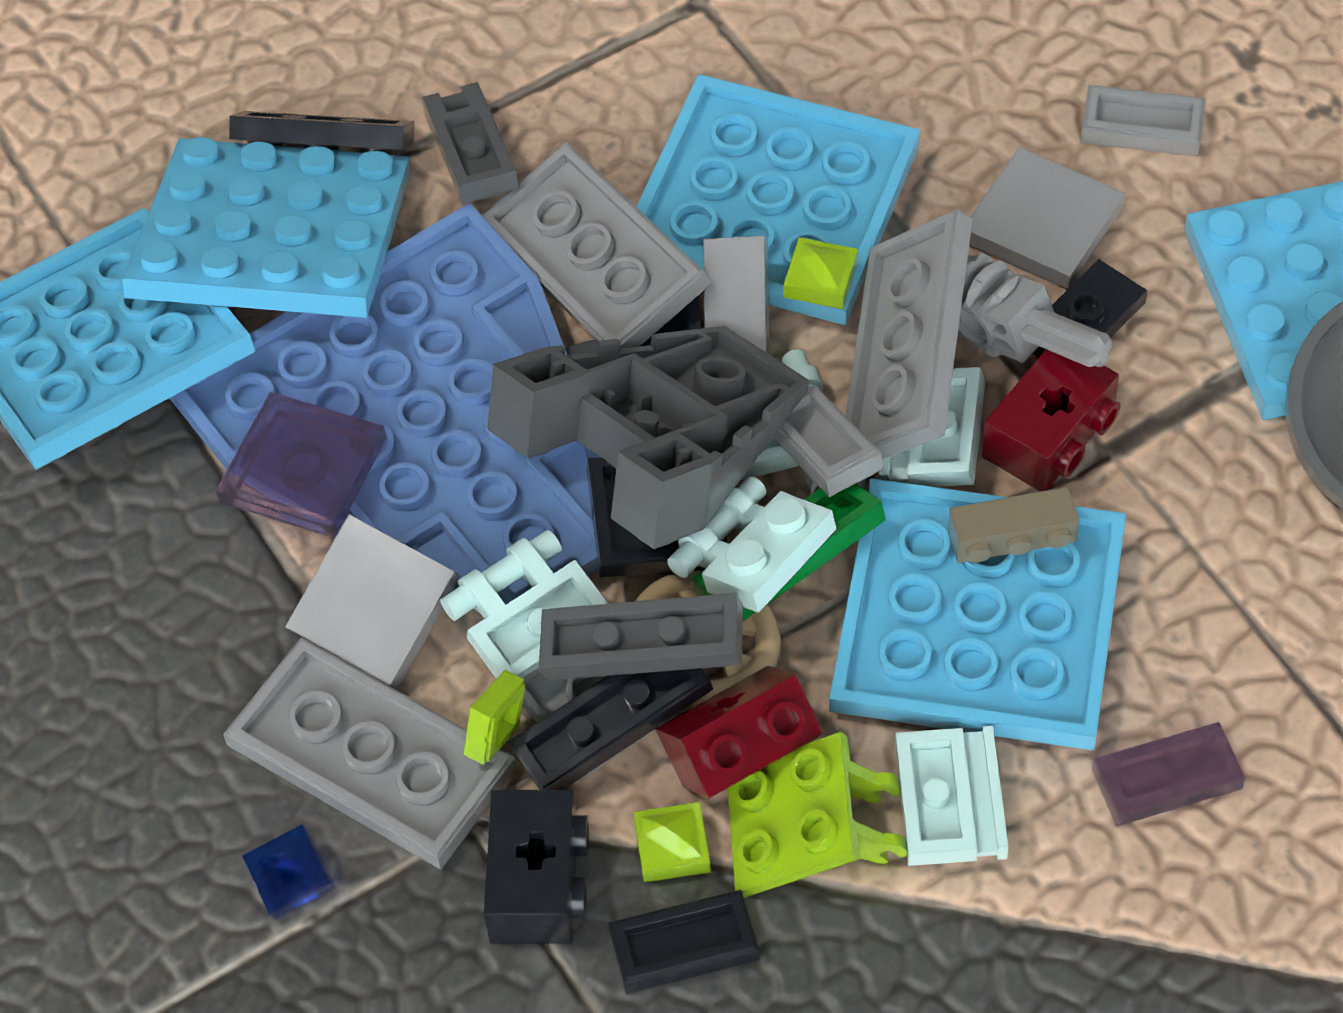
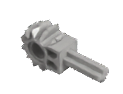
M982 252L976 256L968 255L958 336L969 342L972 349L978 350L981 348L988 356L996 358L1001 354L1022 363L1038 347L1047 349L1087 367L1094 365L1102 367L1108 362V353L1113 346L1108 334L1056 314L1043 284L1020 276V274H1015L1007 268L1004 261L998 260L995 262L989 255Z

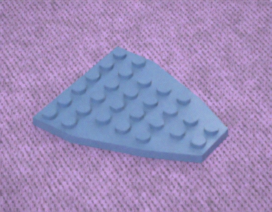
M471 203L466 204L387 252L367 318L287 311L250 333L256 352L169 398L235 480L333 539L336 538L350 514L455 571L462 578L474 569L482 573L507 556L506 549L520 539L526 538L528 541H531L544 531L550 530L562 547L561 552L546 561V564L553 573L573 560L577 561L588 577L599 571L587 479L588 458H599V456L578 441H574L549 450L543 455L526 458L488 430L493 364L542 347L559 345L564 347L538 277ZM521 577L497 594L506 605L531 589L532 586Z

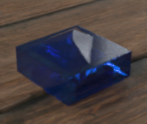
M303 824L242 855L269 916L274 919L336 888L309 829Z

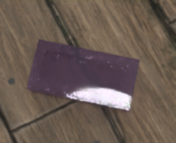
M1220 722L1093 759L1092 772L1116 827L1242 790L1245 782V776Z

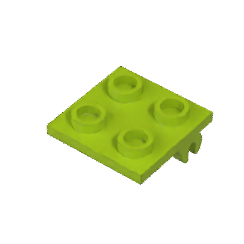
M838 732L799 747L727 788L735 891L742 890L743 896L746 898L859 859L885 864L888 863L887 851L893 852L901 858L906 857L907 844L904 836L897 833H881L853 820L851 798L862 799L871 803H881V790L888 792L893 797H898L901 793L899 777L888 772L876 773L850 761L848 736Z

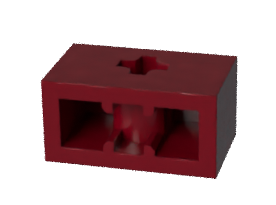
M1046 349L984 421L982 457L1040 492L1048 490L1059 476L1068 478L1081 462L1087 442L1095 433L1100 436L1104 435L1118 416L1121 404L1116 401L1119 374L1106 366L1097 367L1094 365L1087 367Z
M771 666L762 668L655 728L682 786L708 799L824 734L796 674Z

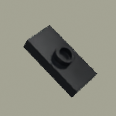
M1098 259L1052 304V307L1056 314L1108 334L1111 338L1146 303L1148 290ZM1038 347L1032 354L1039 358L1046 349Z

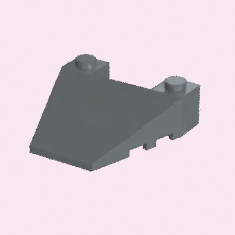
M726 326L652 334L651 345L620 349L621 342L618 339L597 341L596 352L566 356L563 345L542 347L493 364L488 430L526 458L543 455L549 450L574 441H578L599 457L604 458L616 468L611 519L653 549L670 544L705 528L808 392L810 381Z

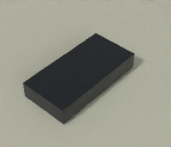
M742 890L608 923L611 941L626 994L760 961L759 947Z

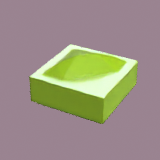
M799 237L783 284L784 298L844 309L858 264V249Z
M504 670L484 693L470 705L464 748L465 756L484 765L486 761L489 762L519 728L526 686L524 678Z
M700 802L633 812L644 883L711 872Z

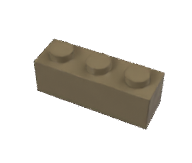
M1069 487L949 508L948 531L957 563L968 561L978 563L990 557L1006 554L1022 555L1029 550L1045 547L1061 548L1069 543L1076 542L1079 518Z

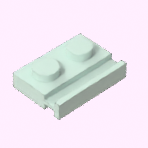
M981 367L953 368L945 435L882 459L884 469L879 471L881 480L930 487L974 485L986 384Z
M983 726V730L980 732L963 733V728L896 733L895 749L908 866L977 861V856L996 855L997 860L1007 859L1009 846L993 726Z

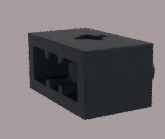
M491 790L484 899V919L490 944H572L573 919H585L587 903L586 878L575 877L576 856H588L589 818L588 815H577L573 790ZM535 863H542V870H535Z

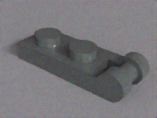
M478 82L460 86V93L442 98L439 93L421 97L428 126L434 134L462 204L490 199L498 194L519 189L516 169Z

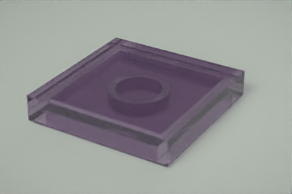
M269 392L216 489L219 503L335 539L387 439L385 428L383 425Z

